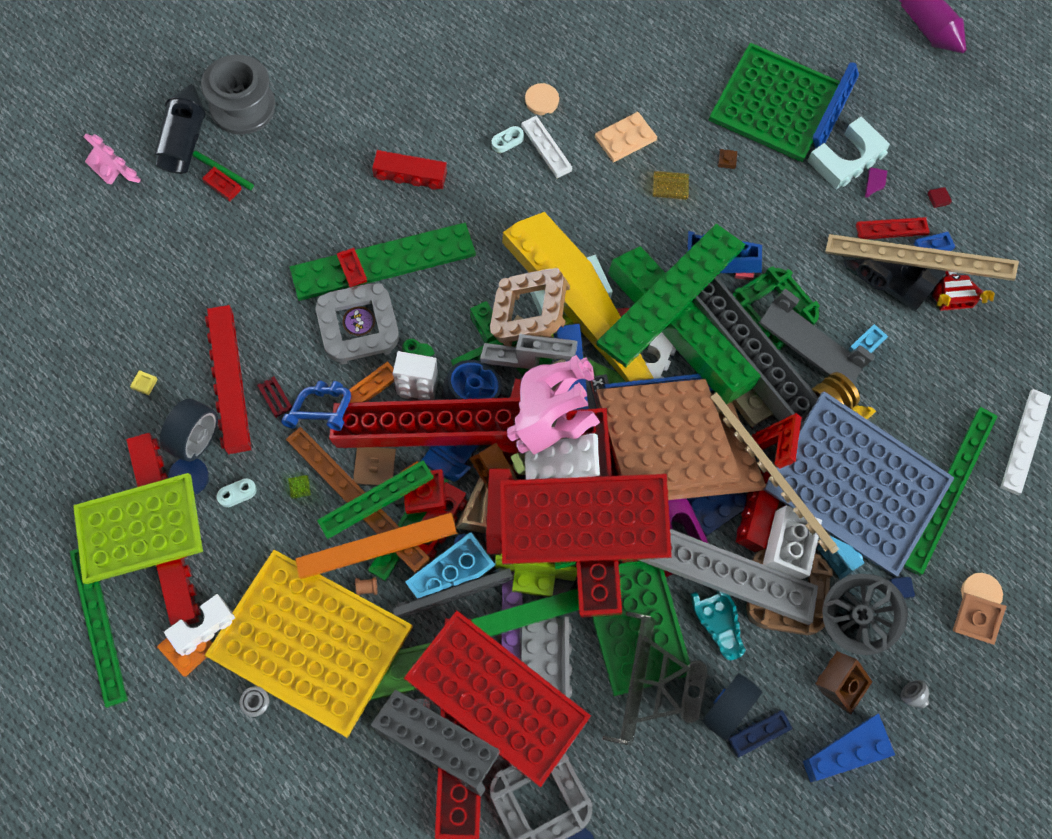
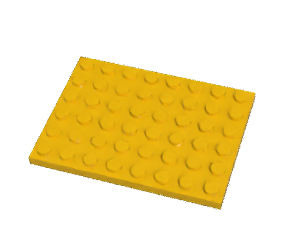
M273 550L234 609L233 615L235 619L232 620L231 625L227 628L221 629L205 656L348 738L413 626L320 574L300 579L296 561Z

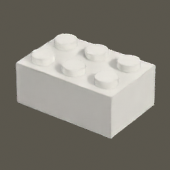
M398 351L393 370L397 395L405 399L413 397L418 398L420 401L434 400L438 385L437 358Z
M785 506L775 511L763 565L803 579L810 576L819 536L816 533L814 535L810 533L805 526L808 522L804 517L799 519L793 511L794 508ZM816 518V519L818 520V522L821 524V523H822V520Z

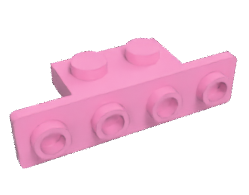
M89 134L84 135V138L94 147L85 162L107 184H113L119 173L129 181L137 183L141 181L136 175V171L125 165L126 162L116 156L114 150L103 143L102 138L95 134L93 136Z

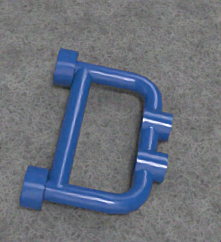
M318 381L316 386L307 387L299 393L290 413L284 414L281 423L285 427L294 429L298 419L328 420L327 426L329 428L341 431L344 425L342 418L351 400V392L343 387L340 382L333 381L331 386L328 387L327 383ZM310 394L323 397L324 394H330L333 397L343 395L336 413L299 411L305 398Z

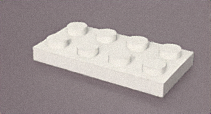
M597 434L582 435L577 439H561L535 455L531 451L525 452L526 480L599 476Z

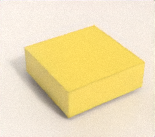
M139 370L130 387L133 390L149 395L158 379Z

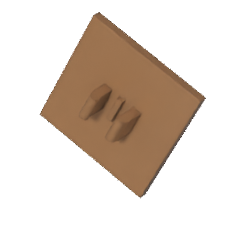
M357 448L353 480L357 484L380 485L392 478L396 449Z

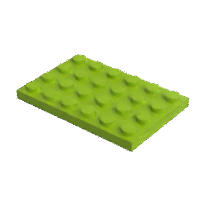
M188 473L73 505L82 581L84 584H90L203 552L192 478Z

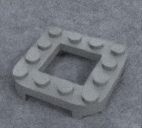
M382 284L360 285L329 292L318 298L316 314L326 354L332 360L340 362V364H348L347 361L381 353L388 355L396 347L399 341L398 327L389 293ZM372 304L379 333L342 341L336 311Z
M566 754L560 759L551 775L569 811L533 831L513 794V791L530 783L531 780L513 766L503 771L500 770L495 775L491 783L490 795L511 839H567L588 825L592 815V803Z

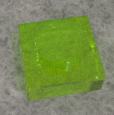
M308 475L288 478L292 499L311 495Z

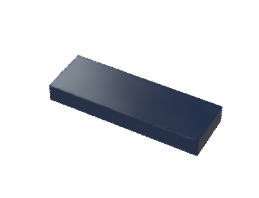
M783 710L733 735L728 738V741L737 758L793 728Z

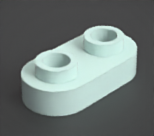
M513 126L495 135L492 138V149L495 152L503 153L517 146L523 141V130L520 127Z
M251 479L239 480L221 488L217 493V500L223 507H232L252 498L257 491L256 485ZM243 486H249L247 490H242ZM229 493L230 496L225 499L224 495Z

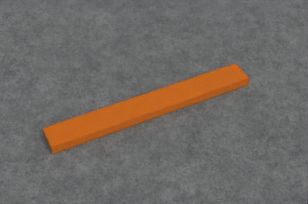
M448 513L295 558L299 578L304 579L457 534L453 514Z

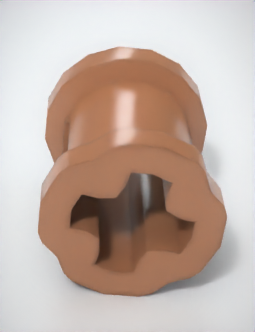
M376 577L368 580L356 578L357 595L360 596L361 594L368 593L378 595Z

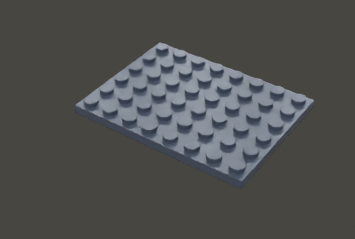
M825 391L821 393L800 428L796 462L781 469L776 467L814 517L822 520L821 526L827 533L852 546L855 551H858L862 556L894 577H898L954 480L953 476ZM768 480L764 491L785 505L795 508L792 502L787 503L782 497L781 493L783 490L779 486L775 488L771 481Z

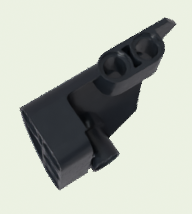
M873 259L843 261L847 270L875 289L886 291L915 312L946 272L943 270L875 261Z

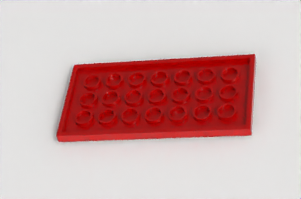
M667 474L500 481L503 565L672 558Z
M459 611L454 613L404 677L405 681L469 732L499 749V755L538 787L543 785L591 717L590 714Z

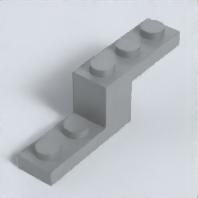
M520 334L516 347L484 343L480 360L481 363L531 369L538 366L540 357L570 361L576 355L578 344L574 340Z

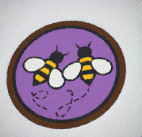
M365 307L351 308L343 317L344 329L355 336L369 333L375 325L374 314Z

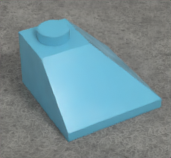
M830 536L838 546V551L832 554L829 549L824 551L820 545L816 548L841 580L862 566L864 561L862 555L855 551L852 546Z

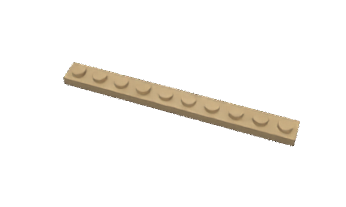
M829 234L826 247L827 254L873 259L881 262L1015 281L1019 263L1016 260Z
M716 392L712 395L711 399L714 401L718 414L722 412L725 416L722 420L729 428L733 426L736 430L734 435L740 443L744 441L747 444L745 449L750 456L758 458L759 462L757 465L763 472L768 471L771 475L769 480L774 487L777 488L779 486L783 490L781 493L782 497L787 503H793L795 506L793 511L799 519L804 517L808 522L805 526L812 535L816 533L819 536L820 540L818 543L824 551L829 549L832 554L838 551L839 548L718 393Z

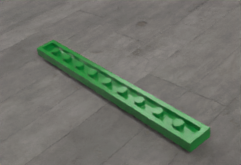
M982 407L977 409L947 472L954 477V480L904 565V568L918 576L923 575L998 417Z

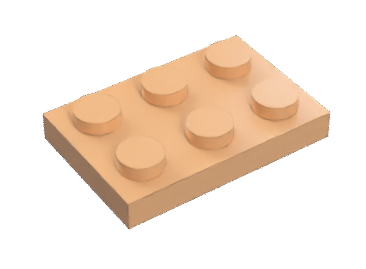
M639 112L595 133V139L613 163L657 139L656 134Z

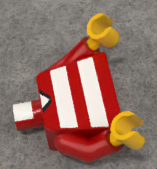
M946 271L945 277L935 286L932 297L937 301L939 310L943 311L973 308L980 300H982V303H987V300L992 302L994 300V292L981 290L971 281L968 275H957L956 272Z

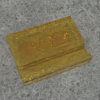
M654 171L652 197L688 199L689 174Z

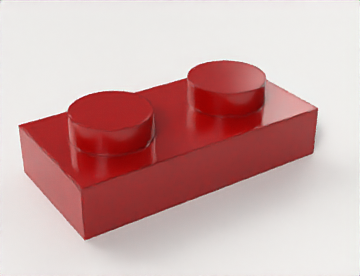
M213 167L202 178L206 185L229 202L242 190L239 184L216 167Z
M354 248L337 253V258L349 287L367 282V277Z

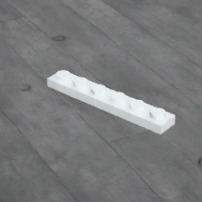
M1032 389L1029 393L1000 487L1018 496L1022 494L1051 396Z

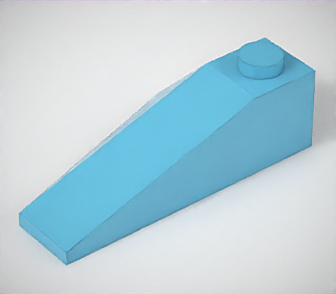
M471 531L405 583L414 595L420 598L479 578L495 566V563Z

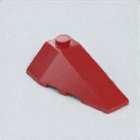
M489 469L486 527L487 554L502 553L500 481L514 480L510 469Z

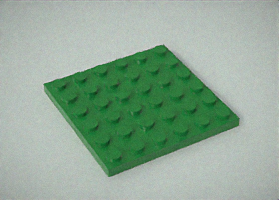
M750 43L708 121L803 162L813 143V136L840 81Z

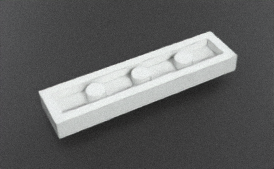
M534 116L522 122L521 127L555 177L559 178L571 172L572 166L539 118Z

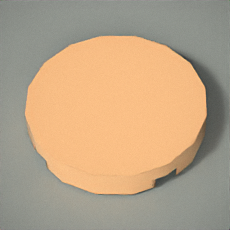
M544 83L535 84L527 90L525 103L527 108L534 114H550L558 107L559 94L551 85Z
M975 573L962 584V599L964 593H968L999 604L1002 602V587L991 575Z

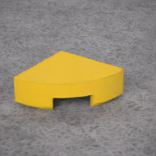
M856 405L851 408L865 419H869L876 412V410L869 406Z

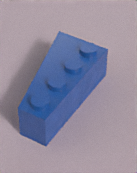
M688 231V251L703 236ZM742 241L745 243L744 249L720 273H762V245Z
M876 714L804 760L803 764L810 782H814L895 756L880 715Z

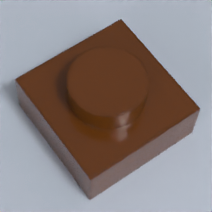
M720 149L718 167L735 169L737 151Z

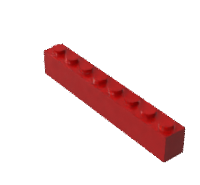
M230 305L208 308V316H205L206 326L210 328L207 338L209 344H212V350H209L211 361H214V367H211L213 378H216V384L213 386L215 395H218L219 400L216 402V409L221 416V419H218L219 430L223 432V437H220L221 447L228 454L250 451L252 448L234 314Z

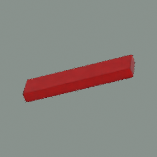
M926 217L860 221L856 223L860 239L926 236L930 233Z

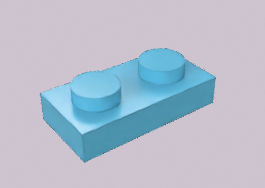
M874 324L848 350L852 352L861 345L872 353L888 336Z

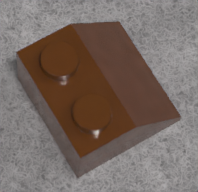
M837 651L815 684L824 696L851 715L868 690L872 680L856 658Z

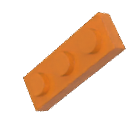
M388 361L349 389L351 392L349 403L368 402L394 382V368Z

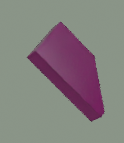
M870 167L866 184V198L884 189L887 170Z

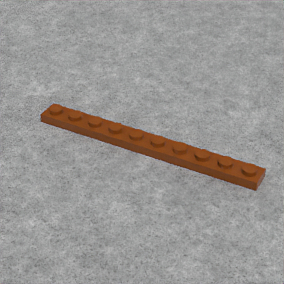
M301 427L286 439L295 451L346 503L365 493ZM382 509L363 519L376 534L400 528ZM418 545L395 552L415 574L430 561V558Z

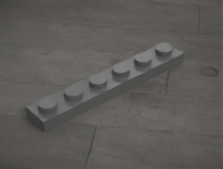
M505 567L499 568L494 571V574L488 576L483 574L474 581L468 583L466 581L455 585L456 587L438 591L434 595L417 598L416 601L411 603L409 601L401 602L397 605L398 607L393 608L394 615L403 619L514 580L511 570Z

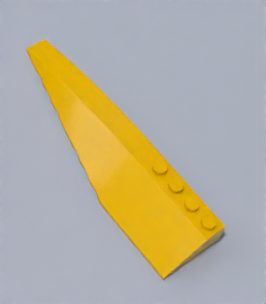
M545 212L519 221L503 232L502 243L529 273L558 268L570 285V290H566L563 312L574 324H580L581 332L626 382L654 379L641 354L625 368L596 345L597 341L621 317L592 263Z

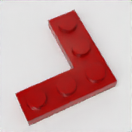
M797 413L752 434V438L762 450L778 443L775 465L779 469L796 462L802 419Z

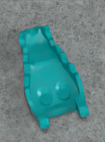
M717 590L716 594L700 600L697 592L691 593L694 612L701 625L718 645L723 657L729 661L740 658L746 649L740 638L741 631L737 620L738 613L731 597Z

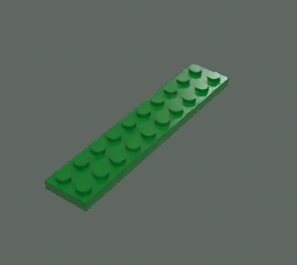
M466 222L355 250L367 277V282L356 286L476 256ZM337 255L290 266L299 301L351 288Z
M715 224L597 341L596 345L626 368L744 249L745 243L718 224Z

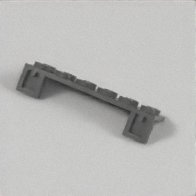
M784 289L773 300L759 324L829 376L833 372H839L848 377L854 384L861 370L872 362L875 356L861 345L849 353L792 310L800 299L787 289Z
M397 690L392 693L371 724V727L379 736L393 744L398 742L458 778L465 788L480 797L485 791L482 781L500 754L499 749Z

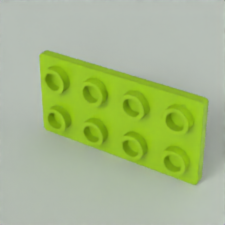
M502 553L501 555H496L495 569L505 567L515 572L512 592L550 597L553 595L555 578L575 581L577 576V567L574 566L555 569L553 563L503 565Z

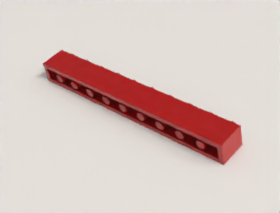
M149 432L126 439L137 487L168 479L166 473L162 471V467L165 465L162 456L158 455L157 450L160 449V444L157 438H154ZM187 557L156 565L170 626H173L181 619L188 625L200 622L198 615H201L200 606L194 600L196 590L194 584H190L189 580L192 573L189 565H186L184 560Z

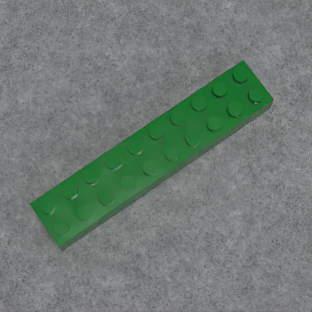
M639 246L613 259L608 274L628 297L636 303L665 272ZM692 301L662 331L670 343L703 379H706L707 384L715 393H718L726 405L754 389L761 377L754 367Z

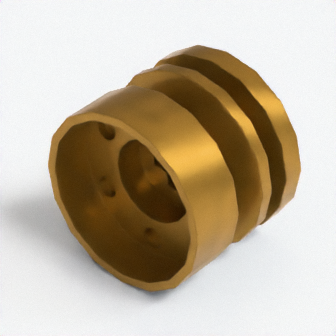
M839 372L831 373L822 383L812 388V391L818 398L825 391L850 409L860 401L855 385L848 377Z

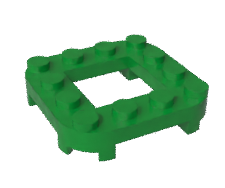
M772 266L764 274L742 288L738 287L734 291L733 296L776 348L780 350L786 344L759 324L761 317L751 307V304L774 289L779 293L787 289L800 299L793 310L812 325H815L819 318L820 306L817 301L813 302L791 277L792 271Z

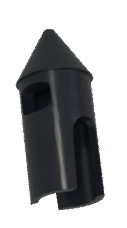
M192 84L172 96L165 103L166 109L154 155H158L156 166L170 173L185 174L188 172L202 122L206 116L196 88Z

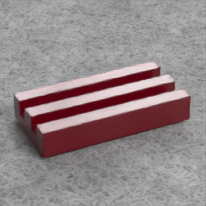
M275 376L271 377V380L264 381L265 383L257 385L275 418L292 409ZM272 384H274L277 388L279 394L281 395L283 401L287 406L286 408H283L281 402L279 401L277 395L271 387ZM264 388H268L280 411H276Z

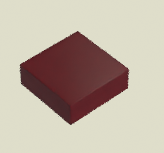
M946 187L929 190L927 193L933 208L950 205L952 202Z

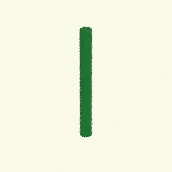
M197 150L193 152V157L212 168L216 167L248 190H252L254 184L204 154Z

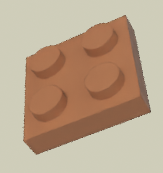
M964 593L952 631L994 645L1007 606Z

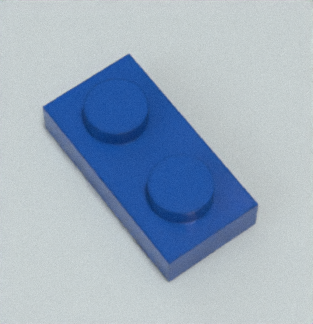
M949 232L917 239L914 242V246L945 251H951L955 248Z

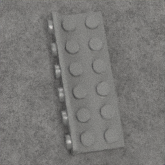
M569 617L561 619L552 618L520 628V660L570 699L572 696V686L569 684V676L572 674V665L569 664V656L572 652V645L569 643V635L571 634L572 626L569 623Z

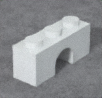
M661 332L650 343L647 351L655 355L658 361L656 363L645 362L654 379L664 378L661 375L663 370L667 371L670 366L669 356H674L676 348Z
M218 594L200 606L205 618L199 627L190 628L181 619L164 631L180 655L192 653L196 650L197 645L201 642L209 641L214 637L215 632L219 629L227 628L231 625L232 620L235 619L231 610Z

